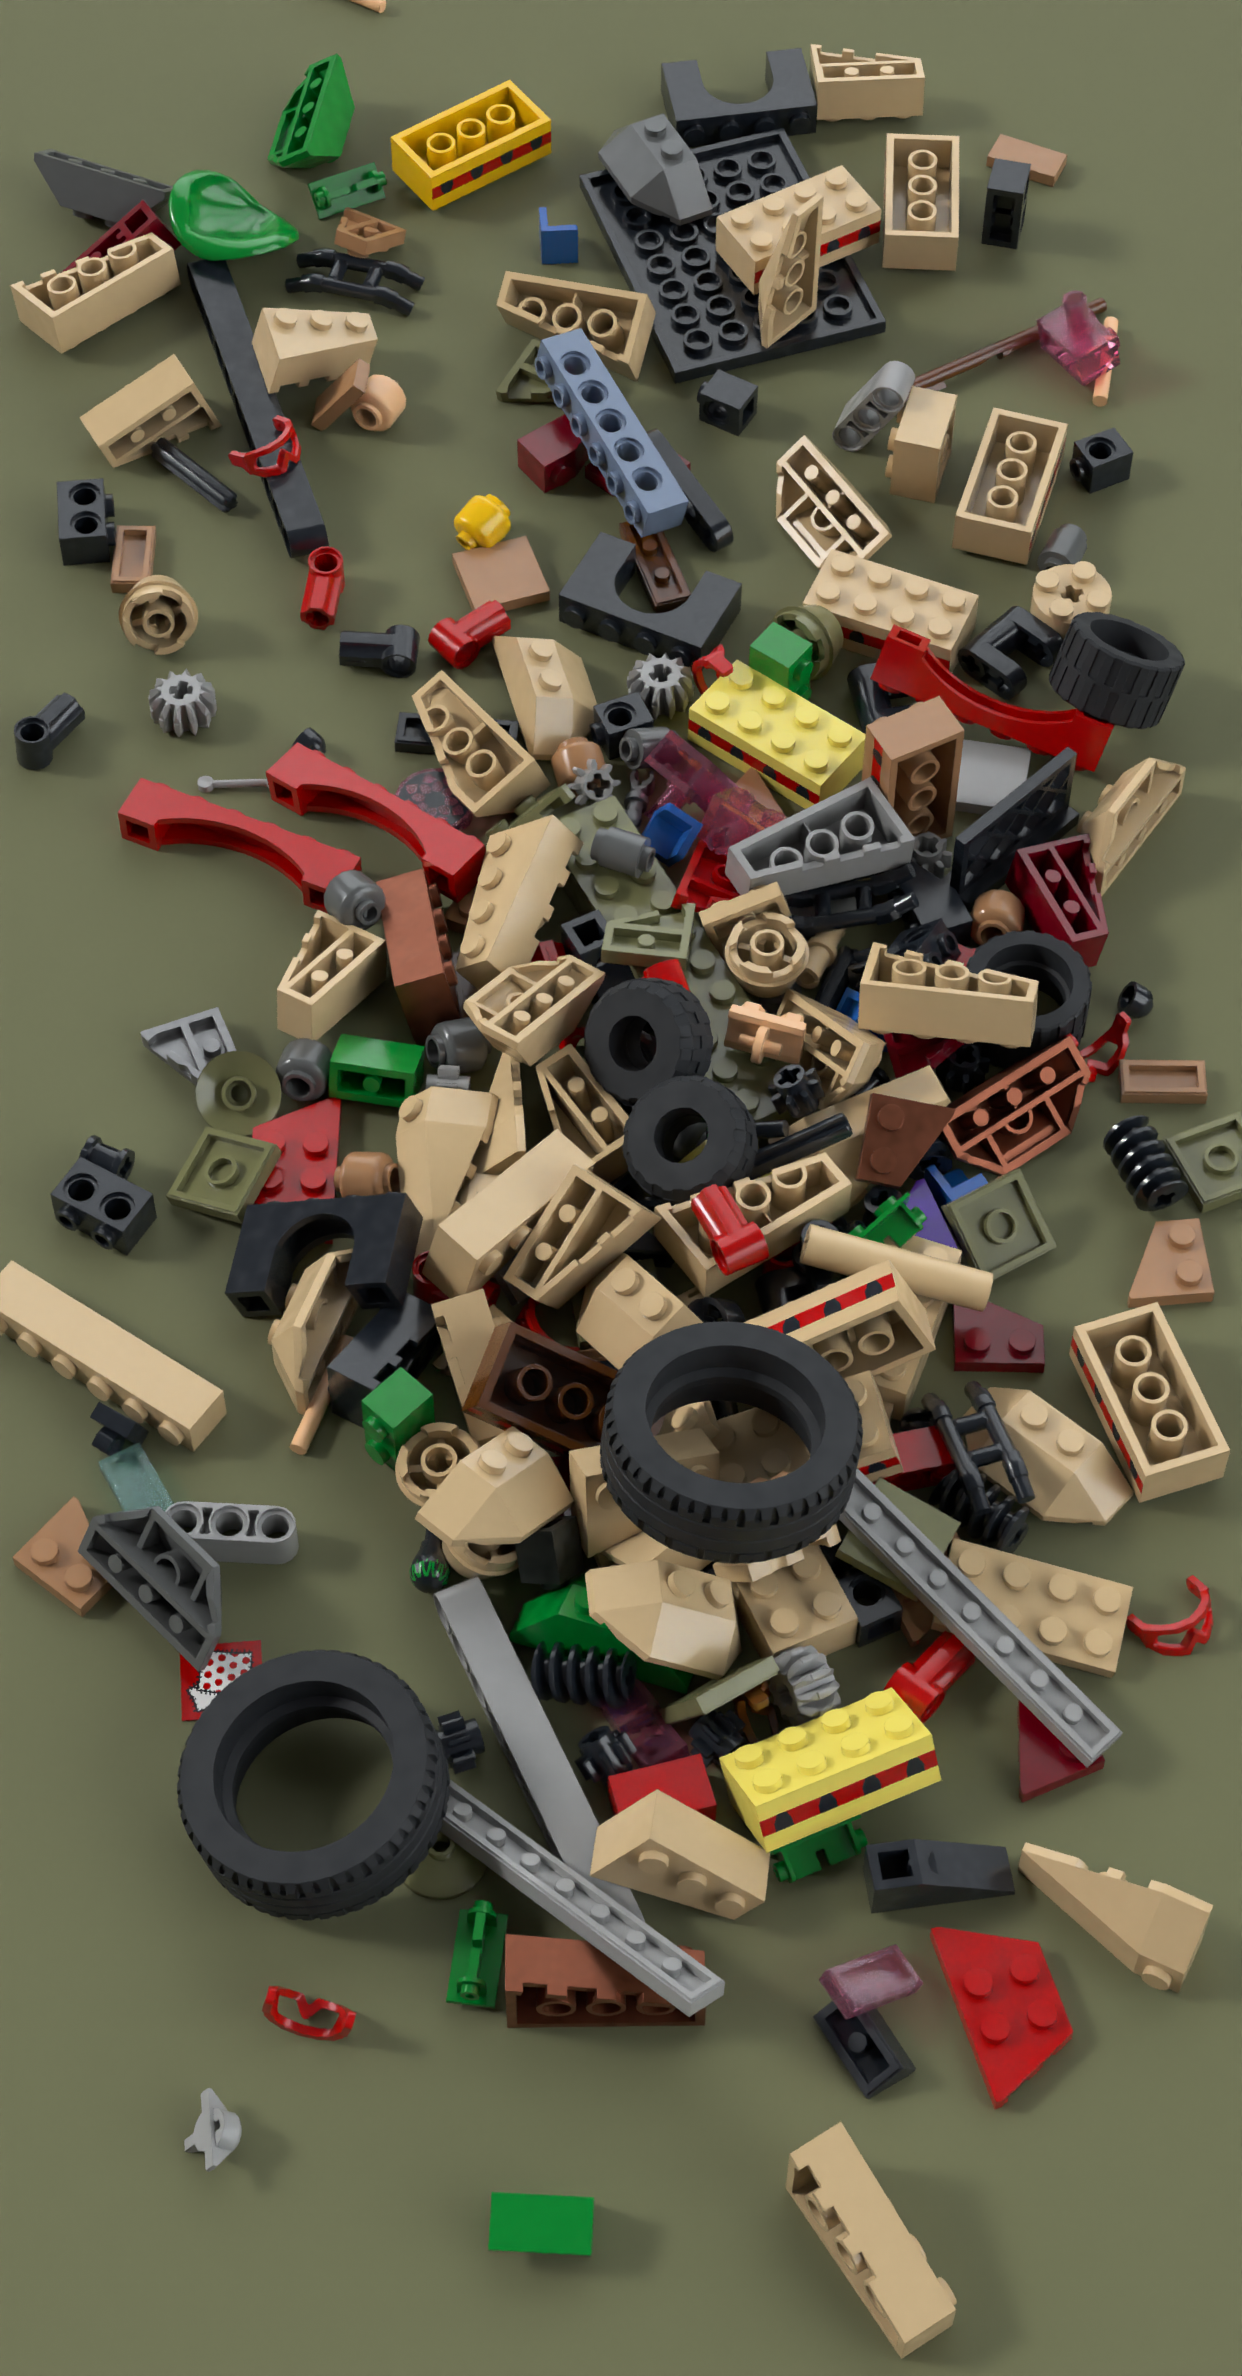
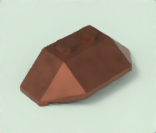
M1067 1036L1015 1062L947 1106L954 1108L955 1113L940 1134L954 1159L1002 1176L1020 1167L1072 1133L1081 1106L1084 1088L1088 1084L1091 1072L1071 1036Z

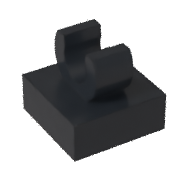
M98 1402L90 1418L103 1426L96 1434L92 1446L114 1459L121 1452L125 1439L141 1447L149 1433L148 1430L135 1421L101 1402Z

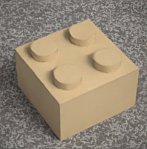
M912 386L908 401H905L901 411L897 414L896 422L900 424L899 428L892 427L887 449L893 451V455H889L885 477L891 478L890 494L935 503L952 450L957 395Z
M808 1545L802 1548L805 1559L790 1566L780 1568L754 1582H732L737 1615L761 1659L771 1655L775 1658L779 1656L780 1652L790 1648L795 1649L799 1646L805 1647L812 1645L818 1653H823L826 1656L855 1644L858 1617L819 1545Z

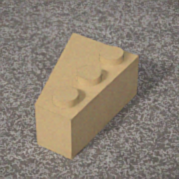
M811 44L809 77L817 102V120L836 122L841 119L854 118L873 120L878 117L906 119L911 116H923L925 75L921 58L876 53L875 59L854 56L853 49L843 48L842 54L821 52L822 45Z
M262 308L252 339V345L268 393L271 394L279 392L280 386L295 383L299 388L308 386L309 381L316 378L325 377L327 381L336 380L359 358L370 364L378 337L369 313Z
M175 354L157 364L154 368L79 417L113 468L151 454V445L153 442H157L159 438H165L168 441L176 438L179 443L189 439V432L205 426H209L211 430L222 426Z
M570 1043L536 1065L535 1068L554 1130L558 1129L595 1162L592 1173L607 1183L614 1181L629 1171L622 1147L624 1142L623 1131L629 1116L614 1097L608 1094L596 1082L588 1064Z
M573 1164L503 1279L534 1300L558 1310L662 1218L597 1175Z
M484 1289L431 1304L439 1338L461 1408H463L494 1328L502 1325L500 1316L492 1318ZM463 1412L469 1434L481 1446L504 1432L502 1429Z
M702 1428L654 1436L664 1451L675 1461L700 1475L720 1480L719 1451ZM600 1445L569 1451L570 1493L574 1499L571 1506V1516H576L581 1548L588 1558L642 1532L621 1511V1508L615 1503L612 1495L609 1493L600 1464Z
M656 1789L597 1827L590 1876L735 1920L765 1902L771 1852L766 1853L762 1847Z

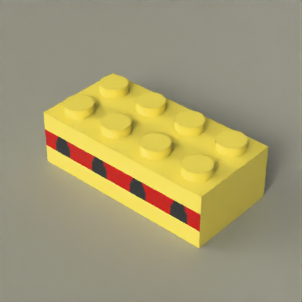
M739 660L732 664L733 672L726 677L720 676L689 708L688 740L744 773L752 767L757 770L767 787L804 809L841 792L863 769L865 734Z
M892 1687L884 1691L871 1693L866 1698L840 1709L829 1710L823 1716L801 1725L785 1728L779 1734L757 1743L741 1746L735 1752L719 1758L730 1804L766 1853L941 1781L932 1734Z

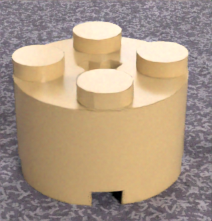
M1080 561L1076 564L1058 565L1048 570L1040 571L1037 574L1033 586L1030 613L1053 628L1064 640L1069 626L1076 615L1084 612L1110 613L1111 588L1106 579L1096 572V567L1090 562Z

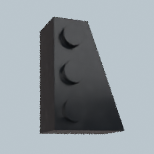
M406 1292L403 1307L380 1308L373 1319L327 1366L328 1392L330 1393L332 1413L364 1428L362 1425L363 1412L361 1401L400 1367L416 1380L441 1346L431 1304Z

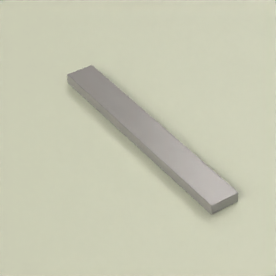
M857 1468L849 1502L844 1512L840 1514L839 1520L1088 1768L1121 1737L1123 1732Z
M450 1780L447 1813L442 1819L443 1826L441 1832L688 2017L723 1996L724 1980Z

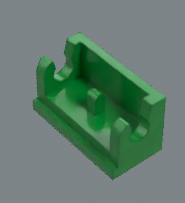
M492 2192L488 2251L591 2257L595 2210L594 2197Z

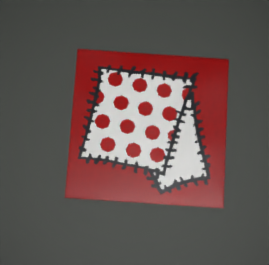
M261 1640L218 1643L206 1668L199 1672L180 1654L182 1721L198 1720L201 1717V1713L214 1697L229 1683L253 1667L262 1664Z

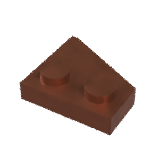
M872 1093L868 1104L855 1181L900 1188L952 1119L955 1109Z

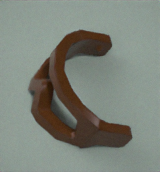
M767 1680L733 1699L735 1714L746 1724L743 1731L746 1733L744 1737L748 1744H754L762 1740H757L746 1713L745 1701L750 1705L751 1712L768 1716L772 1736L780 1733L774 1705L769 1703L768 1699L771 1694Z

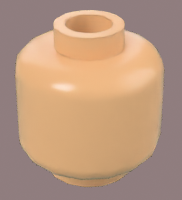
M372 375L368 377L365 393L350 406V409L359 426L369 431L383 432L389 429L402 414L406 407V397L403 389L395 380L384 375Z

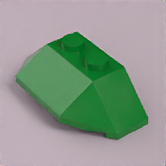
M337 53L309 65L304 73L306 79L295 89L282 111L267 159L271 165L284 168H314L323 163H332L341 156L355 106L342 59Z
M585 1574L568 1581V1584L562 1588L552 1589L526 1602L509 1634L511 1642L534 1649L544 1640L548 1653H551L556 1642H562L565 1647V1656H569L571 1647L574 1644H580L583 1650V1658L587 1657L591 1646H598L601 1660L605 1659L609 1648H615L618 1651L619 1662H622L626 1651L630 1650L614 1636L605 1623L600 1625L590 1617ZM636 1655L637 1672L635 1679L687 1694L695 1674L646 1662Z

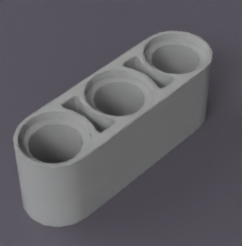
M899 361L886 363L846 403L832 433V438L836 445L846 451H859L901 411L915 381V374L907 364Z
M182 1501L170 1505L165 1511L181 1528H194L187 1534L215 1561L284 1564L292 1560L299 1549L295 1517L291 1511L284 1507ZM234 1529L240 1531L238 1534L234 1536L222 1535L224 1532L228 1530ZM274 1532L285 1533L283 1537L277 1539L268 1537Z

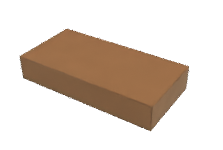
M1000 134L987 156L986 166L992 168L995 158L1031 164L1029 180L1053 187L1066 165L1067 154Z
M359 358L317 397L311 422L312 426L320 431L325 430L365 393L370 371L368 363Z
M117 525L110 583L112 593H128L141 579L153 575L157 537L156 526Z
M1119 1060L1120 1103L1206 1104L1208 1093L1205 1060Z

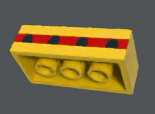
M508 80L391 136L392 169L434 211L551 154V119L511 80Z

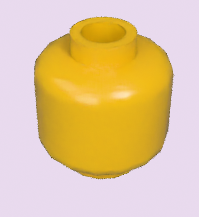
M491 494L486 496L475 495L454 518V527L458 532L456 540L466 550L478 547H493L511 529L509 519L511 513L501 500Z

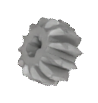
M666 652L662 658H655L649 653L646 661L636 660L633 670L629 671V676H627L628 695L639 692L648 711L652 713L654 720L662 714L672 719L675 711L685 712L688 702L692 701L694 696L691 667L684 666L681 657L669 660Z
M187 668L182 675H175L170 671L168 679L156 678L155 688L150 690L148 697L150 714L154 724H160L163 733L175 730L179 738L184 731H190L196 736L198 727L209 728L211 718L216 716L217 711L215 689L212 687V683L206 682L202 673L191 676Z
M812 1645L799 1646L795 1649L790 1648L780 1652L779 1656L774 1658L779 1671L777 1675L769 1679L771 1682L769 1690L774 1697L773 1704L778 1705L781 1711V1717L784 1720H789L791 1725L798 1726L823 1716L824 1713L837 1709V1706L841 1704V1698L837 1692L840 1684L834 1678V1669L828 1666L826 1656L823 1653H818Z

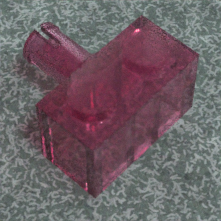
M1074 290L1064 295L1062 299L1063 305L1036 321L1041 348L1084 387L1120 365L1118 352L1120 340L1111 327L1106 328L1098 321L1094 312L1087 308L1086 294H1083L1082 291Z
M672 730L665 735L644 760L667 781L666 785L668 786L652 807L644 813L648 819H651L654 812L667 803H671L679 809H682L686 803L688 805L693 803L713 819L739 789L715 764Z
M734 786L713 795L702 820L703 827L697 837L706 842L711 851L716 849L715 854L727 856L730 846L787 817L780 811L768 809L757 802L755 796L748 790Z

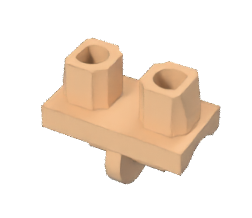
M746 1001L742 1006L732 1004L728 1013V1027L724 1046L751 1053L750 1060L756 1064H761L763 1057L790 1064H799L807 1023H804L802 1015L787 1012L781 1017L765 1013L766 1010L763 1009L762 1005Z

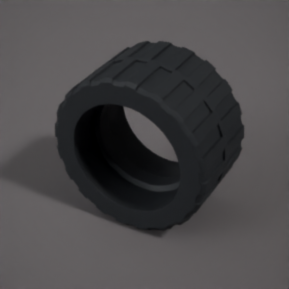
M1084 612L1076 615L1069 626L1050 671L1049 683L1064 701L1081 712H1085L1096 719L1125 728L1146 729L1147 727H1154L1160 722L1185 666V660L1182 653L1173 643L1166 640L1159 633L1150 630V628L1112 614Z
M1025 930V932L1011 931L1001 936L988 939L987 943L980 945L975 950L973 957L969 958L966 965L971 973L979 974L984 969H990L1039 981L1038 990L1052 997L1060 1006V1008L1053 1012L1036 1016L1031 1047L1005 1048L994 1043H972L974 1045H981L980 1057L990 1058V1064L1006 1069L1015 1062L1063 1039V1036L1067 1034H1072L1077 1039L1079 1047L1085 1032L1092 993L1091 973L1079 952L1074 951L1071 945L1065 941L1054 938L1053 935L1036 933Z

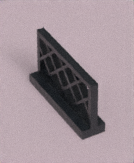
M1069 747L1065 748L955 838L952 870L941 880L956 889L969 913L972 911L975 900L983 892L998 890L1005 884L1017 849L1059 840L1078 824L1079 813L1069 806L1077 753Z

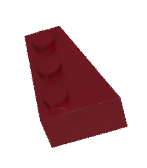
M1089 833L1017 849L1005 883L1010 892L1017 896L1024 905L1025 917L1036 933H1047L1060 941H1065L1071 945L1074 951L1079 952L1086 966H1096L1109 931L1101 893H1097L1095 883L1097 872L1095 863H1091Z

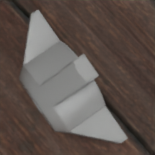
M207 2088L201 2093L202 2113L196 2122L194 2133L184 2140L185 2152H204L205 2169L210 2172L236 2149L242 2135V2126L236 2113L228 2111L211 2088Z

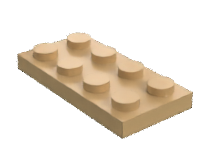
M952 1539L947 1558L1052 1662L1109 1678L1114 1676L1132 1596V1586L960 1539ZM935 1615L933 1616L931 1629L952 1633Z

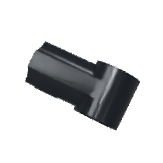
M394 625L389 627L386 633L341 632L339 642L340 665L382 668L387 675L395 678H406L415 672L420 635L414 628L407 625Z
M65 692L62 695H56L36 716L22 718L14 726L17 760L23 768L40 770L50 765L53 760V750L85 719V711L78 704L76 698Z

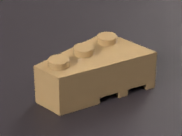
M317 910L310 932L305 933L302 939V948L298 956L293 957L277 988V1029L298 1039L308 1038L316 1041L320 1039L386 980V940L354 925H343L334 916Z

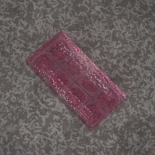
M896 1944L827 1969L819 1978L820 1983L846 2020L915 1994L924 1984Z

